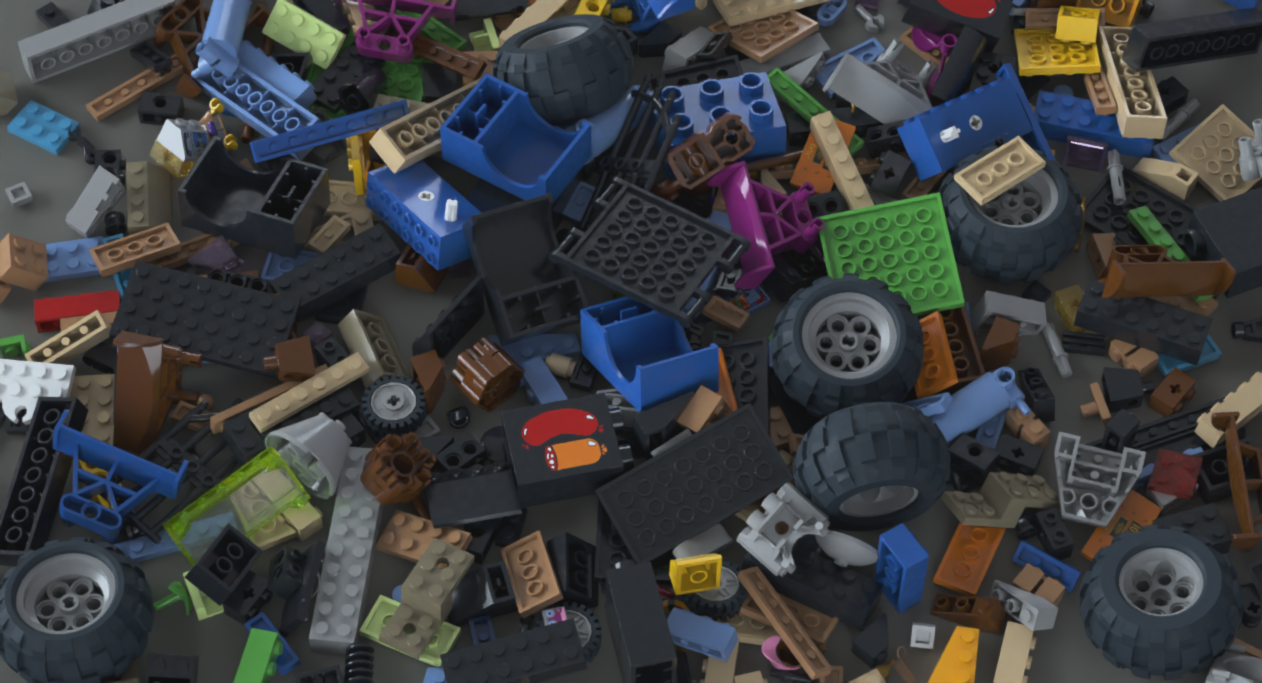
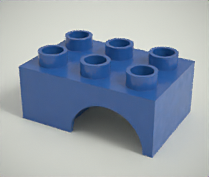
M747 72L739 77L721 80L707 79L702 83L680 87L666 86L662 90L659 102L662 105L667 100L670 91L676 93V98L672 102L673 105L668 114L670 124H672L673 118L676 115L682 117L669 150L700 130L706 133L709 123L726 112H731L742 116L740 121L748 127L750 135L755 137L753 149L735 160L736 162L745 161L748 163L786 154V124L766 72ZM654 110L649 121L650 133L659 116L656 110ZM663 128L655 144L657 154L665 139ZM734 132L728 133L726 139L732 141L734 139L732 137ZM665 158L662 169L665 178L669 177L672 179L675 177V174Z
M487 73L440 127L443 160L523 200L551 193L554 203L592 156L590 123L584 121L581 129L576 132L560 130L546 122L535 111L530 103L528 93Z
M627 296L580 309L582 354L638 412L653 408L661 402L675 399L684 393L687 394L691 391L696 393L701 385L713 392L719 391V347L712 343L710 347L693 351L686 338L683 326L678 321Z

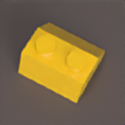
M1061 5L1058 13L1055 39H1060L1061 42L1066 43L1072 42V40L1080 41L1081 44L1085 45L1095 43L1100 9Z
M713 553L670 560L669 576L675 594L681 595L720 588L722 556Z

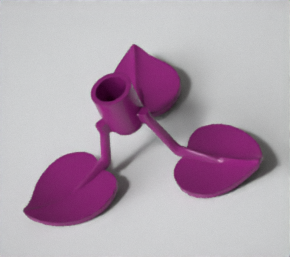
M913 26L912 40L917 49L923 52H930L935 47L936 49L940 48L943 54L938 74L934 72L929 79L930 85L926 89L928 99L932 100L931 93L943 71L946 57H950L958 39L953 34L939 37Z

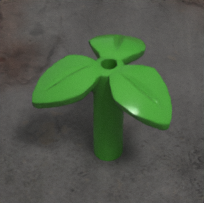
M180 580L172 582L168 589L174 593L153 603L155 610L159 611L178 600H182L186 605V616H188L192 606L191 598L187 594L188 590Z

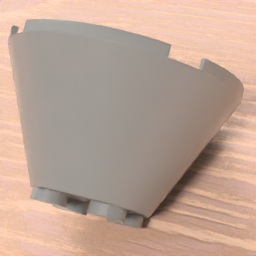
M320 412L317 416L270 432L265 438V446L273 462L278 464L282 470L285 469L293 477L292 480L295 485L314 497L328 499L336 491L352 441L344 432L346 427L341 421L336 420L334 422L326 414Z

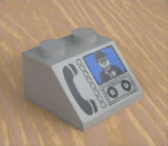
M167 119L157 138V141L184 162H197L209 144L207 131L194 119Z

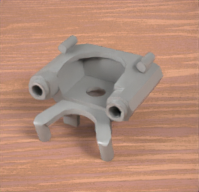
M787 482L779 489L777 494L772 492L764 499L761 504L766 510L764 514L757 509L748 517L746 523L749 526L739 534L736 540L775 576L780 575L781 577L787 572L792 574L796 569L792 556V548L796 541L807 534L821 537L826 536L829 532L827 527L830 525L829 517L791 483ZM784 521L789 525V530L786 534L780 535L776 532L775 527L778 522Z
M1232 643L1228 648L1229 651H1226L1221 657L1217 656L1205 683H1262V658L1241 654V652H1245V646Z

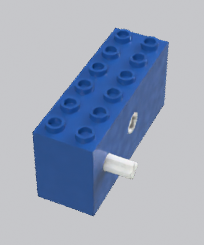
M1001 78L903 121L904 126L897 128L920 181L956 166L966 156L976 155L978 150L993 146L995 138L1000 142L999 137H1003L1007 143L1017 136H1023L1033 131L1011 79L1002 82Z
M421 160L395 174L387 165L368 172L366 206L403 238L405 242L409 243L435 269L439 271L472 258L462 225L471 216L481 212Z

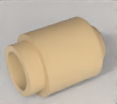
M552 353L551 356H547L545 364L552 375L567 379L572 377L577 361H573V358Z

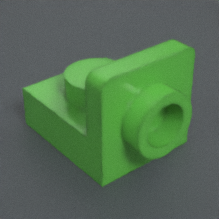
M24 334L0 339V350L3 358L23 354L25 361H27L24 354L31 351L32 347L30 341L26 342Z

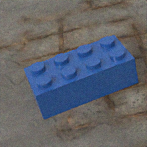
M901 523L880 535L877 552L878 559L873 579L884 584L882 593L898 614L921 602L929 560L927 549L924 546H920L913 531L907 529Z

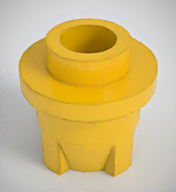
M625 6V8H613L612 21L628 25V21H632V10H629L628 6Z

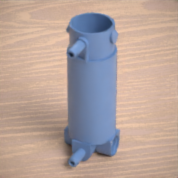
M213 0L202 41L196 48L195 53L200 57L198 68L191 72L193 78H198L202 74L208 75L215 69L226 77H230L236 71L240 61L237 56L249 16L251 0Z
M640 85L630 87L612 107L586 119L583 118L576 125L572 124L566 130L559 126H554L563 131L576 132L581 129L584 121L591 124L592 156L584 165L594 160V157L599 156L615 144L635 99L631 97V91L639 90ZM642 101L629 133L639 126L648 105L647 102Z
M1001 367L993 373L987 372L952 394V401L947 406L945 412L928 417L933 424H937L946 438L947 445L950 446L962 433L967 435L1007 408L1011 410L1017 406L1025 416L1031 413V409L1023 401L1025 395L1015 384V372L1009 367Z

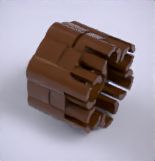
M484 337L480 339L484 346L477 342L473 346V350L469 348L466 350V353L463 351L458 356L456 363L458 366L452 371L456 377L451 374L449 380L478 408L490 412L514 395L525 370L502 347Z
M409 432L402 437L395 434L391 436V433L387 434L365 456L363 472L360 476L361 482L382 505L409 503L431 482V472L429 469L436 462V456L432 453L425 459L430 453V450L427 448H423L418 452L422 447L421 439L412 444L418 437L416 433Z

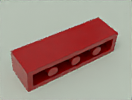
M119 290L34 300V317L38 333L61 330L60 318L90 315L96 310L101 313L118 311L121 303Z

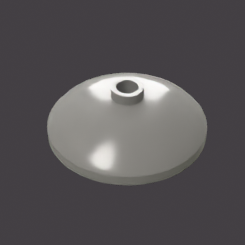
M829 530L828 534L823 537L815 535L819 546L828 556L835 559L834 563L839 566L870 565L878 559V551L852 536Z

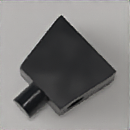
M1104 367L1101 382L1109 413L1118 412L1122 408L1128 410L1140 407L1144 394H1152L1154 392L1153 381L1141 382L1138 370Z

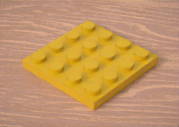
M1014 29V42L1020 76L1100 73L1101 65L1096 42L1090 45L1081 44L1080 41L1073 40L1069 43L1061 42L1060 39H1055L1056 29Z

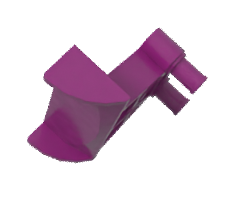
M338 0V3L343 4V0ZM348 0L358 2L363 24L357 31L356 46L358 53L367 57L399 63H409L414 57L412 42L432 16L449 19L451 25H455L459 7V0H452L451 6L435 4L426 0ZM362 3L391 8L390 13L363 8ZM396 11H407L422 14L420 18L397 15ZM366 20L376 21V23L368 28ZM392 24L398 37L380 35L379 33ZM402 27H407V28H412V29H411V30L408 32V34L406 35L405 32L403 31ZM384 45H387V46L390 47V48L387 49V50H382V49H380V47H382V46H384Z
M745 161L726 166L706 180L707 186L721 188L732 231L751 242L749 250L740 257L744 275L734 283L735 288L756 289L775 268L772 255L789 247H792L798 253H805L817 240V234L825 227L824 221L821 218L812 219L807 202V199L815 191L811 183L805 182L798 191L787 196L750 179ZM781 212H782V214H783V218H784V219H782L781 217H778V215H779Z

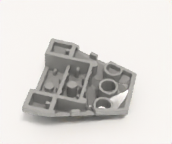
M1059 431L1054 458L1061 516L1064 519L1106 529L1141 475L1146 452L1124 447L1121 454L1079 444L1081 436Z

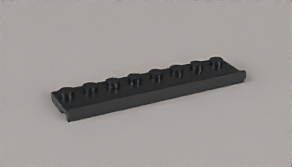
M1225 397L1140 425L1131 449L1146 452L1143 468L1150 463L1156 464L1161 462L1168 456L1182 454L1190 448L1195 449L1201 446L1203 451L1213 449L1194 431L1198 425L1197 419L1204 412L1208 414L1217 402H1224ZM1245 427L1237 430L1239 440L1246 437ZM1103 438L1084 445L1101 449ZM1226 439L1217 447L1226 445Z

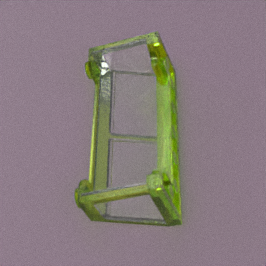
M271 445L169 519L163 526L184 556L194 566L211 542L228 523L248 538L287 508H302L311 497L284 459Z

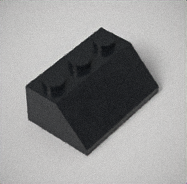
M566 531L547 541V549L564 598L555 604L559 603L560 606H563V602H568V606H572V602H576L578 607L581 604L586 607L598 606V582L594 581L596 546Z

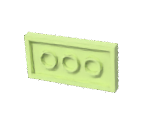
M277 0L262 31L263 34L296 53H310L313 63L325 70L334 62L347 36L287 0Z
M380 595L359 630L360 635L390 647L379 641V635L401 603ZM444 621L419 660L435 667H442L440 655L451 652L461 634V628ZM406 628L404 632L412 634L416 630L414 628Z

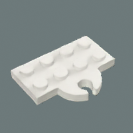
M0 359V402L2 403L5 415L13 423L17 424L19 421L17 417L18 412L22 409H27V413L22 419V422L27 425L31 422L38 397H70L76 372L75 366Z

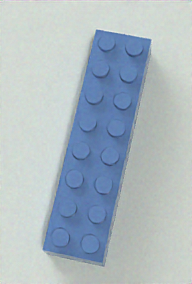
M238 64L236 71L230 77H226L215 69L208 75L202 74L198 78H193L202 88L204 94L211 99L217 98L221 100V104L224 105L225 109L266 138L321 123L318 117L241 64ZM314 147L290 153V155L301 161Z

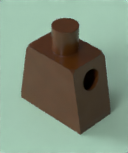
M304 336L277 343L274 356L263 357L264 370L277 369L280 381L304 382L315 376L316 372L310 337Z

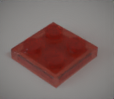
M1159 448L1148 490L1192 500L1203 458Z

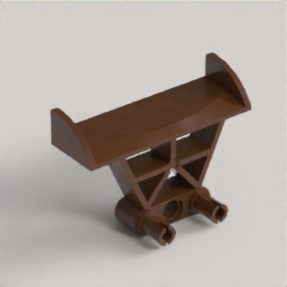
M203 0L180 1L160 20L155 30L156 36L153 40L157 47H163L166 41H170L184 71L174 92L189 98L196 97L202 91V88L194 82L191 72L195 69L189 55L202 41L206 27L205 21L207 22L210 9L202 6ZM261 3L258 4L250 20L247 21L244 34L253 25L258 27L265 26L271 12ZM195 17L197 33L180 31ZM183 43L191 45L185 49Z
M1115 245L1112 247L1107 264L1109 272L1102 297L1220 295L1231 286L1236 270L1225 258H1221L1220 261L1176 262L1166 256L1167 249L1160 245Z
M122 330L113 340V345L118 346L113 446L138 456L158 439L172 404L176 405L180 401H184L197 406V399L200 393L186 391L181 387L182 366L186 364L200 368L203 361L200 358H203V354L187 352L182 347L164 344V339ZM154 453V454H153L150 458H148V459L155 458V457L157 456V454Z
M1239 412L1213 413L1211 416L1213 427L1219 431L1226 432L1229 479L1234 506L1242 534H1234L1231 542L1238 551L1250 552L1261 538L1260 533H1255L1254 527L1262 523V449L1239 441L1236 421L1240 416ZM1242 457L1251 459L1254 479H1245ZM1257 490L1260 514L1252 518L1248 491Z

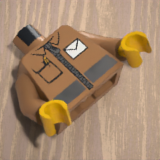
M213 98L210 101L211 109L198 122L207 131L209 143L211 140L208 134V123L214 122L218 137L222 138L224 147L232 156L231 149L236 150L238 148V144L235 142L237 138L232 134H226L221 118L216 114L217 112L222 113L225 107L221 104V100Z

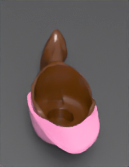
M772 636L764 641L761 647L762 653L775 668L780 670H797L801 667L799 661L780 636ZM816 645L822 654L827 650V647L824 645Z

